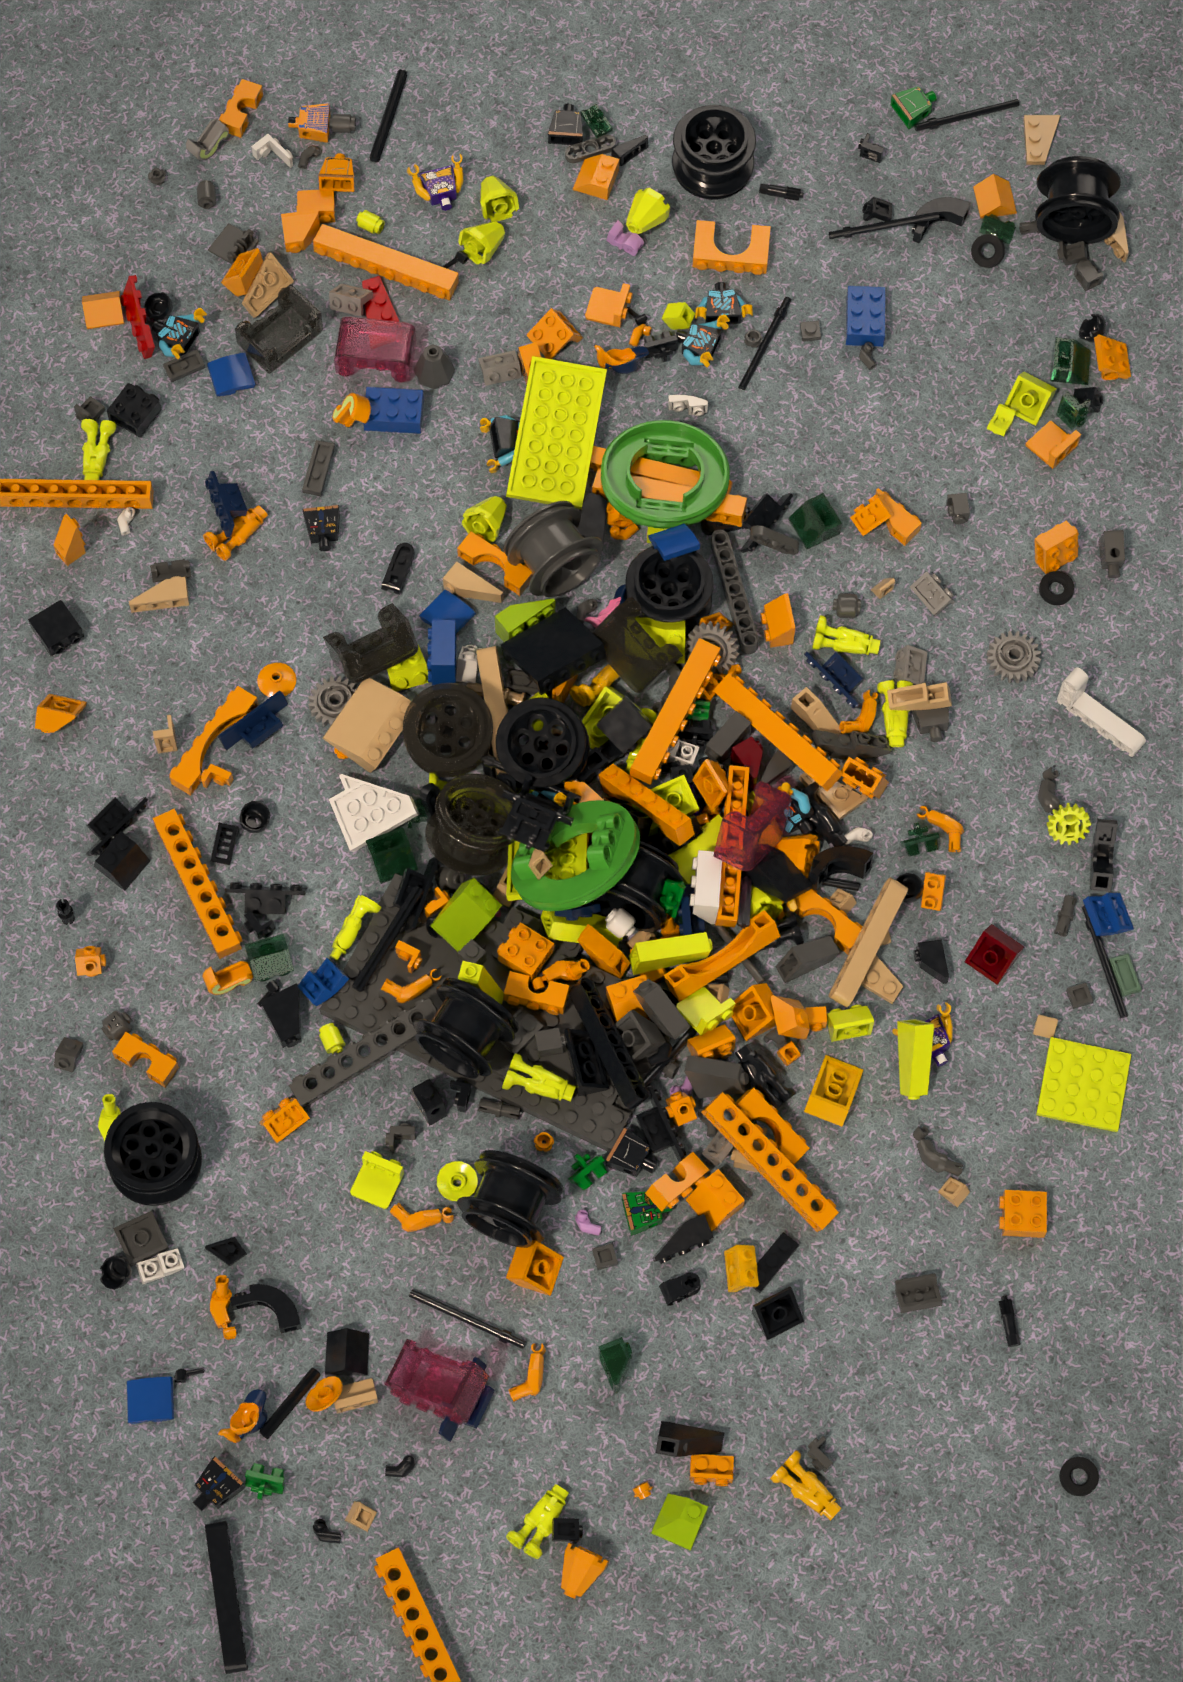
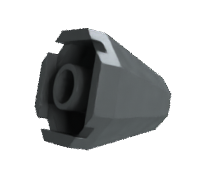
M434 344L425 347L414 367V373L419 383L432 389L448 385L455 372L449 356L441 347Z

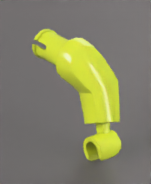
M106 1094L102 1098L104 1108L100 1114L98 1129L104 1142L111 1124L121 1114L120 1108L116 1106V1098L113 1094Z

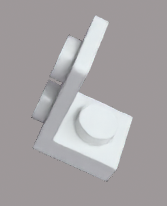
M269 134L251 146L252 154L257 160L261 157H266L270 150H272L290 168L293 167V155L288 149L285 150L280 142Z

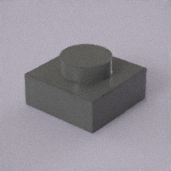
M819 321L800 322L802 341L821 340Z
M1087 983L1066 989L1073 1009L1092 1004L1093 999Z
M612 1243L592 1248L597 1270L618 1265Z

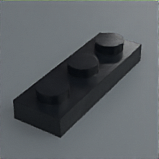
M784 1232L757 1263L759 1286L753 1288L759 1293L765 1289L799 1247V1244Z

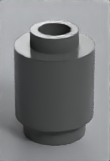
M333 114V117L329 118V129H333V132L351 133V131L356 129V117L351 116V114Z
M208 180L201 181L197 187L198 205L204 209H210L216 205L215 186Z

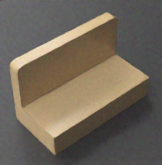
M167 715L169 729L153 731L158 754L178 751L171 715Z
M370 1378L343 1385L340 1396L334 1402L336 1412L341 1413L378 1403L373 1379Z

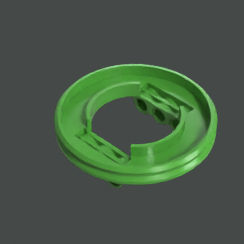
M654 420L632 426L613 439L602 458L601 485L606 498L620 514L637 525L669 529L681 524L687 526L695 524L711 515L721 505L728 491L730 468L724 450L708 433L687 423L673 420ZM642 457L671 465L679 464L682 467H692L696 464L700 478L691 490L683 494V502L641 498L642 489L633 481L630 470L635 461Z
M610 801L582 802L573 805L570 813L567 815L574 818L571 826L558 822L549 841L550 844L552 840L557 848L575 836L593 832L592 844L587 849V859L590 868L577 876L555 880L543 875L538 880L528 866L535 848L531 847L528 850L526 845L520 842L511 868L512 883L520 897L528 905L539 910L563 911L585 905L614 887L631 867L640 844L638 826L624 807Z

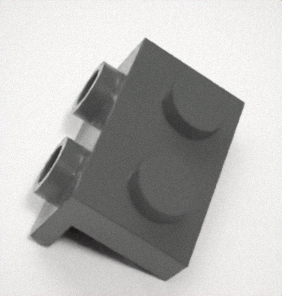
M935 1273L895 1281V1295L901 1313L942 1306V1298L937 1286V1276Z

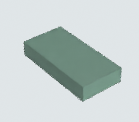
M1129 953L1109 958V963L1121 996L1124 997L1141 992L1142 989Z

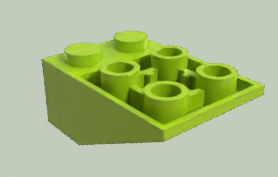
M555 599L508 606L495 615V633L503 642L511 639L556 613Z

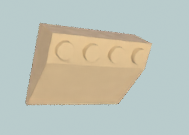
M365 676L322 739L371 773L380 764L418 706L402 694Z

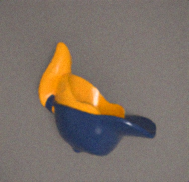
M594 346L597 351L599 366L604 369L612 368L619 374L635 372L638 368V360L649 354V351L644 346L623 350L611 349L607 352L601 346Z
M260 1389L251 1391L244 1402L239 1405L238 1410L232 1415L230 1428L221 1429L218 1435L224 1436L233 1443H238L246 1434L259 1431L268 1417L264 1409L267 1397L266 1392Z

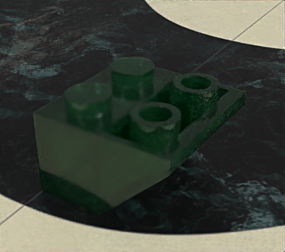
M1056 337L1052 352L1050 381L1088 385L1091 351L1075 339Z
M824 493L804 502L788 518L806 549L814 547L841 533L842 522Z
M403 827L365 840L368 854L380 884L392 880L395 873L403 876L407 868L418 871Z

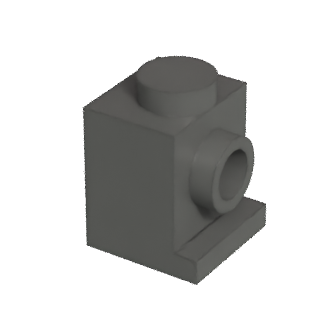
M1089 259L1080 261L1075 267L1074 276L1085 292L1101 284L1103 273H1098V269L1095 265L1091 264Z
M967 493L948 494L946 500L948 516H952L953 523L957 525L965 523L969 520L970 516Z

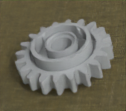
M709 621L707 626L702 622L700 626L696 625L693 631L688 634L689 637L685 641L688 645L685 650L690 651L687 657L689 658L698 639H703L720 647L719 655L722 657L718 666H713L712 672L715 674L718 670L720 673H723L725 669L729 670L736 662L735 658L739 655L737 652L739 645L734 644L737 638L730 637L733 633L732 631L726 633L727 626L720 629L719 622L715 627L711 621Z
M1009 631L1007 637L1001 633L1000 639L995 637L994 643H990L986 654L989 657L986 662L991 663L989 670L996 669L994 676L1001 674V681L1005 677L1008 678V683H1011L1013 678L1016 683H1019L1020 678L1027 681L1028 676L1033 677L1034 671H1038V665L1041 662V659L1038 657H1040L1041 651H1036L1038 644L1032 645L1033 638L1026 640L1027 634L1020 637L1019 631H1017L1015 636H1013L1011 631ZM1010 655H1015L1018 659H1012Z
M332 676L330 677V682L323 679V685L316 683L317 690L311 689L313 696L308 697L309 702H311L308 704L311 716H316V722L322 720L323 727L327 723H330V726L333 724L356 691L355 683L349 685L348 678L342 682L341 676L337 678V681H334ZM335 700L340 701L339 704H331Z

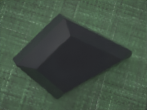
M235 1237L205 1246L207 1251L228 1266H231L247 1255Z

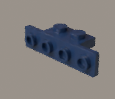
M210 471L208 478H206L205 486L209 490L211 502L214 503L216 516L220 519L221 529L224 530L226 538L231 537L234 528L232 516H246L248 510L238 484H219L215 471Z
M806 651L804 653L808 658L806 662L813 668L817 667L821 671L819 675L827 682L830 680L834 684L832 688L839 695L843 693L847 697L846 702L853 709L855 707L862 709V704L851 693L860 685L864 678L838 652H835L823 665L812 653Z
M278 691L221 733L218 738L223 747L228 750L242 739L253 749L280 729L283 724L275 714L288 705L284 694Z
M691 884L684 885L686 888L678 911L679 917L682 916L683 923L679 924L680 936L704 933L705 920L694 915L693 906L689 905L690 894H694V888H691Z
M474 1357L472 1363L468 1366L467 1373L459 1385L458 1392L449 1406V1411L440 1425L438 1433L447 1441L451 1442L460 1423L477 1429L495 1391L492 1387L479 1383L487 1365L477 1357Z

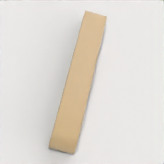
M496 646L477 649L476 653L493 754L496 760L499 761L496 752V735L502 719L508 713L498 650ZM496 769L497 775H498L500 772H501V773H506V772H503V771H501V770H499V769Z
M891 877L887 879L830 990L829 998L844 1007H848L852 1003L908 891V887Z

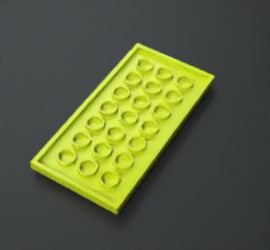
M532 356L506 497L543 504L569 501L575 508L582 509L607 369Z

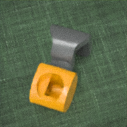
M777 1027L764 1036L763 1040L766 1043L770 1040L775 1042V1046L778 1048L777 1055L786 1066L801 1057L799 1050L792 1041L786 1042L784 1036L778 1035Z

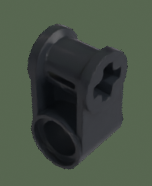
M692 1272L667 1280L659 1285L667 1306L673 1305V1302L676 1301L679 1303L697 1294L701 1287L699 1276ZM691 1280L694 1283V1287L691 1288L687 1281Z

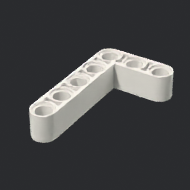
M1074 668L1062 682L1057 697L1058 703L1066 706L1069 712L1075 716L1078 715L1084 723L1091 728L1097 729L1100 735L1107 740H1112L1115 746L1122 751L1125 750L1129 753L1130 757H1133L1145 744L1146 739L1141 733L1085 693L1089 677L1082 669Z

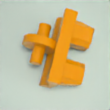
M931 872L925 873L921 908L942 910L946 875Z

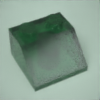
M284 934L245 944L255 982L267 981L271 977L278 975L285 976L294 971Z
M622 1337L598 1346V1357L614 1395L619 1392L629 1369L630 1359H632L631 1347L628 1342L624 1343Z

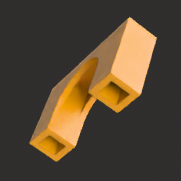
M697 220L692 267L699 270L715 269L719 272L730 270L735 273L752 272L755 275L766 274L771 226L752 225L749 247L743 253L728 255L719 251L714 244L715 222Z

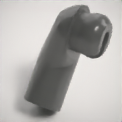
M310 145L300 155L298 167L307 169L309 158L311 156L315 158L319 156L320 149L316 148L315 145Z
M704 1108L699 1109L697 1115L707 1125V1136L715 1137L717 1134L716 1127L701 1113Z

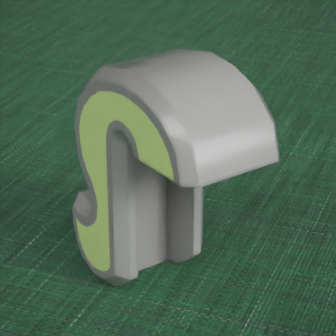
M213 119L197 141L187 139L186 149L198 160H207L215 154L220 141L227 138L229 129L218 119Z

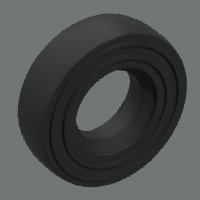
M983 234L973 242L971 255L979 266L991 268L998 265L1004 258L1005 246L998 236ZM987 243L992 244L995 248V253L991 258H985L981 253L983 245Z
M1052 571L1041 579L1039 593L1045 602L1051 605H1063L1072 598L1074 583L1066 573ZM1054 582L1062 584L1064 587L1063 593L1053 594L1049 589L1050 584Z
M1073 1457L1067 1460L1060 1470L1059 1477L1062 1487L1074 1496L1090 1494L1096 1488L1099 1481L1096 1466L1092 1461L1084 1457ZM1079 1468L1086 1472L1087 1481L1084 1484L1078 1485L1072 1481L1071 1472L1074 1469Z

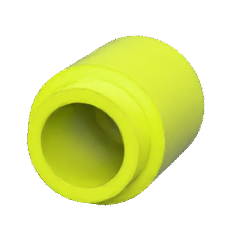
M368 210L360 212L356 218L358 227L372 234H380L385 225L382 217Z
M334 1023L322 1026L319 1029V1037L328 1054L341 1053L345 1042L338 1027Z

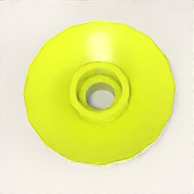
M453 1161L446 1164L437 1175L438 1190L444 1198L450 1201H457L459 1198L466 1196L471 1197L477 1188L478 1177L475 1170L469 1164L462 1161ZM456 1180L461 1181V1185L458 1187L453 1184Z

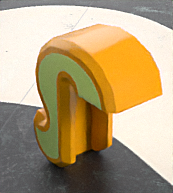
M350 393L346 396L342 405H338L335 408L332 416L333 421L341 423L348 428L356 420L366 424L371 414L370 402L368 398Z
M239 961L217 972L212 967H209L203 972L202 977L209 993L221 995L233 990L238 985H247L252 981L253 974L248 962Z

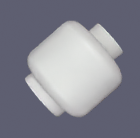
M614 908L605 919L607 922L606 928L618 938H622L625 935L629 937L636 929L633 926L635 924L634 916L624 908Z

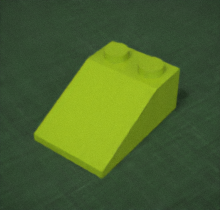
M473 877L459 886L430 926L459 952L491 921L502 904Z

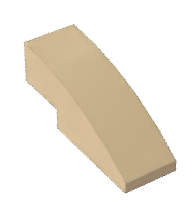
M947 682L930 686L922 683L887 690L890 710H928L952 706L950 688Z

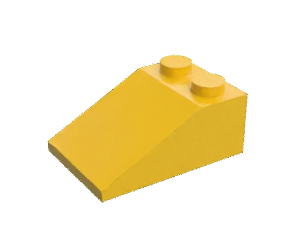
M825 1055L804 1112L842 1127L861 1079L863 1069Z

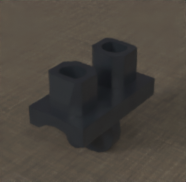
M670 331L662 332L660 334L661 339L656 341L651 335L644 337V347L649 351L645 358L654 357L656 359L661 357L662 361L666 362L667 356L672 355L673 351L678 350L677 336H673Z
M686 718L685 720H688L685 729L683 731L680 730L677 735L679 738L685 739L687 743L695 746H704V741H710L713 737L714 729H712L710 720H701L699 728L692 727L693 719Z

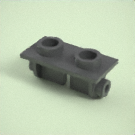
M189 560L171 561L172 565H168V562H155L154 565H150L153 582H161L175 576L190 578Z

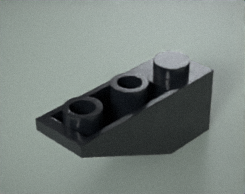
M702 1214L683 1222L653 1256V1261H659L662 1264L671 1260V1255L675 1253L681 1256L691 1252L690 1247L698 1245V1248L710 1244L709 1239L714 1237L705 1215Z
M661 1421L656 1453L673 1457L718 1453L722 1450L725 1432Z

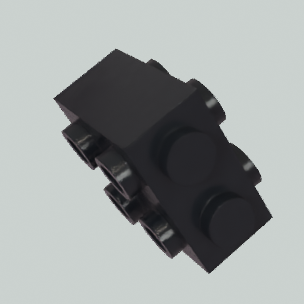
M127 383L107 409V415L110 421L141 437L162 409L157 396L144 392L138 385L134 386Z

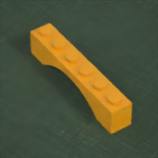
M239 686L234 691H230L226 698L227 701L223 706L220 705L218 707L215 717L212 721L209 720L206 723L203 733L194 739L191 749L182 755L179 765L174 766L169 774L171 784L190 796L202 781L203 760L206 751L214 739L259 705L256 696Z
M611 764L598 774L605 793L637 806L677 845L681 846L695 835L691 818L615 764Z
M765 910L750 919L749 927L742 929L719 952L698 962L680 964L663 975L669 990L679 1002L778 939L780 934L777 925Z

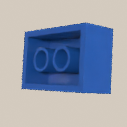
M848 286L846 296V345L862 346L866 342H871L873 346L883 347L885 339V287Z
M366 387L365 398H368L370 402L371 414L367 423H363L364 431L421 434L424 405L423 390Z
M432 620V628H428V640H431L428 643V655H431L427 658V669L431 670L428 671V682H432V690H451V686H454V683H456L457 644L455 620Z

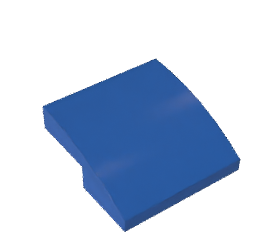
M245 352L225 356L207 363L217 397L235 394L236 390L255 387V381Z
M685 524L648 535L654 549H658L664 561L700 549L698 539Z
M444 590L419 617L430 626H432V620H455L457 634L476 613L458 597Z
M1106 893L1102 897L1088 896L1083 899L1096 936L1120 934L1134 929L1120 893Z
M326 958L316 973L309 970L298 986L305 996L315 1006H318L336 994L349 978L332 960Z
M153 1377L127 1381L128 1423L162 1422L174 1419L173 1377Z

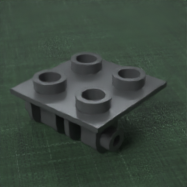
M228 223L209 247L208 251L233 264L239 254L253 250L259 240L253 237L254 232L252 230L242 231Z

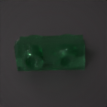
M1066 392L1062 395L1056 415L1071 430L1076 426L1081 427L1087 420L1086 416L1090 411L1091 400L1087 399L1080 404L1075 396Z

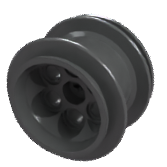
M557 501L536 510L521 521L505 541L504 553L507 556L508 562L514 566L520 563L522 565L526 564L533 573L529 583V591L533 595L557 597L565 594L583 583L600 563L603 543L597 537L584 538L577 529L581 521V512L569 501Z

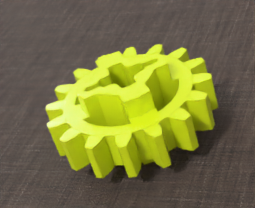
M1067 803L1065 808L1059 805L1060 810L1053 809L1054 815H1048L1049 822L1046 825L1049 835L1053 837L1054 841L1059 839L1061 845L1065 841H1067L1068 845H1071L1073 840L1079 843L1078 838L1085 839L1084 832H1090L1088 826H1091L1088 812H1085L1084 807L1079 808L1076 803L1073 807H1070V804Z

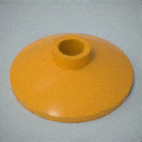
M271 663L259 672L257 684L260 691L268 697L273 696L278 691L287 696L295 688L296 674L290 666L284 663ZM276 675L280 677L277 680L273 679V677Z
M335 1376L320 1380L307 1394L306 1407L310 1411L318 1412L331 1406L342 1392V1381Z

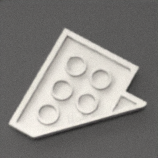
M343 774L339 776L345 790L329 799L349 850L352 852L357 851L419 815L411 796Z

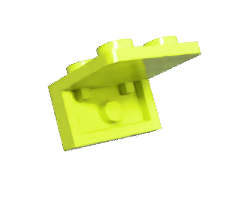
M409 644L403 648L388 650L381 655L392 690L397 692L429 683L427 664L418 644Z
M702 987L677 1003L676 1008L684 1019L702 1036L709 1030L711 1031L716 1028L721 1022L728 1020L734 1013L733 1009L736 1003L729 998L721 1004L707 988Z
M365 1151L362 1156L363 1165L350 1193L353 1197L379 1208L387 1209L404 1175L403 1166L396 1160L390 1159L388 1161L383 1159V1156L377 1152L371 1151L369 1153Z

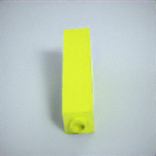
M719 814L701 827L703 832L698 837L668 855L677 863L679 873L685 883L684 885L691 884L692 875L695 876L696 870L692 869L693 857L697 858L698 850L719 852L721 850L724 818Z
M543 910L541 914V920L548 939L579 943L577 940L587 924L591 925L616 947H618L619 941L623 939V937H616L606 928L607 922L604 916L592 913V917L579 916L578 920L568 921L566 917L555 916V911Z
M707 932L637 942L629 955L633 975L707 958L712 950V941L710 938L708 939Z
M462 961L458 979L475 986L502 1005L504 993L484 966Z
M917 1019L897 1021L900 1094L907 1096L910 1100L920 1099V1096L928 1095L934 1024Z

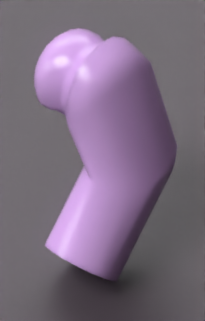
M686 1076L683 1086L671 1087L669 1090L670 1095L681 1091L689 1096L693 1087L688 1077Z
M579 1210L575 1216L579 1229L582 1232L599 1236L602 1226L592 1224L588 1218L587 1211Z

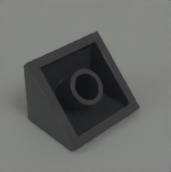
M791 1287L758 1302L752 1308V1314L767 1340L804 1322Z
M349 1328L327 1332L325 1375L367 1376L369 1333Z

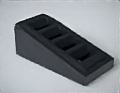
M643 135L611 149V157L618 158L619 166H623L648 148V136Z
M218 823L211 862L225 865L231 864L239 832L238 826ZM222 831L232 832V836L224 835ZM221 838H223V839H228V840H231V842H230V843L220 842V839H221ZM218 847H229V851L220 850ZM217 853H220L228 856L227 859L216 857Z

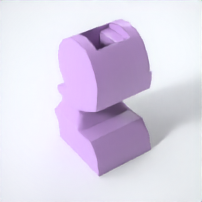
M617 220L609 231L606 241L613 246H617L620 250L624 249L625 252L635 256L644 245V241L636 233H623L624 226Z

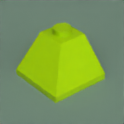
M667 1494L651 1534L691 1551L708 1511V1506L687 1497Z

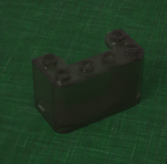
M290 284L279 291L278 306L270 309L263 318L256 320L253 324L249 321H242L236 326L237 344L270 374L322 332V315L307 298Z
M630 597L615 607L592 633L604 644L605 660L630 689L636 693H642L658 682L683 655L675 645L665 644L660 648L635 620L641 614V607L633 597Z
M393 603L383 607L378 613L381 628L356 641L347 644L344 636L339 632H333L323 637L332 661L350 682L360 683L417 653L418 643L409 620Z

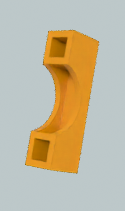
M471 531L457 547L458 556L473 566L480 562H493L499 565L505 573L504 586L520 596L529 586L533 573L527 565H522L521 563L516 566L511 565L506 554L496 544L487 542L482 535Z
M810 889L794 898L797 906L795 913L801 918L808 915H821L832 923L835 930L834 943L849 955L862 926L857 922L851 921L844 911L837 910L832 906L833 904L829 899L822 898L814 889Z
M755 1088L747 1090L734 1104L749 1115L748 1119L750 1121L758 1120L770 1127L774 1134L775 1143L778 1145L777 1149L782 1154L788 1155L794 1165L810 1149L806 1144V1140L794 1132L792 1125L787 1120L782 1119L778 1114V1110L764 1099V1095Z

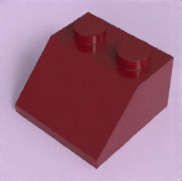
M752 736L732 747L730 761L732 766L749 767L748 789L750 792L756 791L763 754L761 743L755 741Z
M991 924L983 931L964 962L998 985L1025 947Z

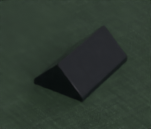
M565 1029L566 1049L578 1097L610 1089L603 1062L588 1032L585 1030Z

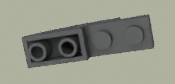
M814 730L811 735L815 747L828 751L830 758L847 760L848 757L852 759L858 757L860 759H869L891 753L888 740L883 736L852 731L850 736L820 730Z

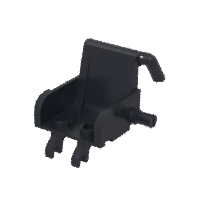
M526 774L521 793L515 794L505 789L502 797L513 801L512 803L514 804L502 829L499 828L498 835L501 837L506 836L509 842L513 839L526 845L528 850L532 847L543 851L546 855L551 845L549 841L558 822L571 826L574 818L567 815L572 809L575 794L569 792L564 807H561L529 793L533 776Z

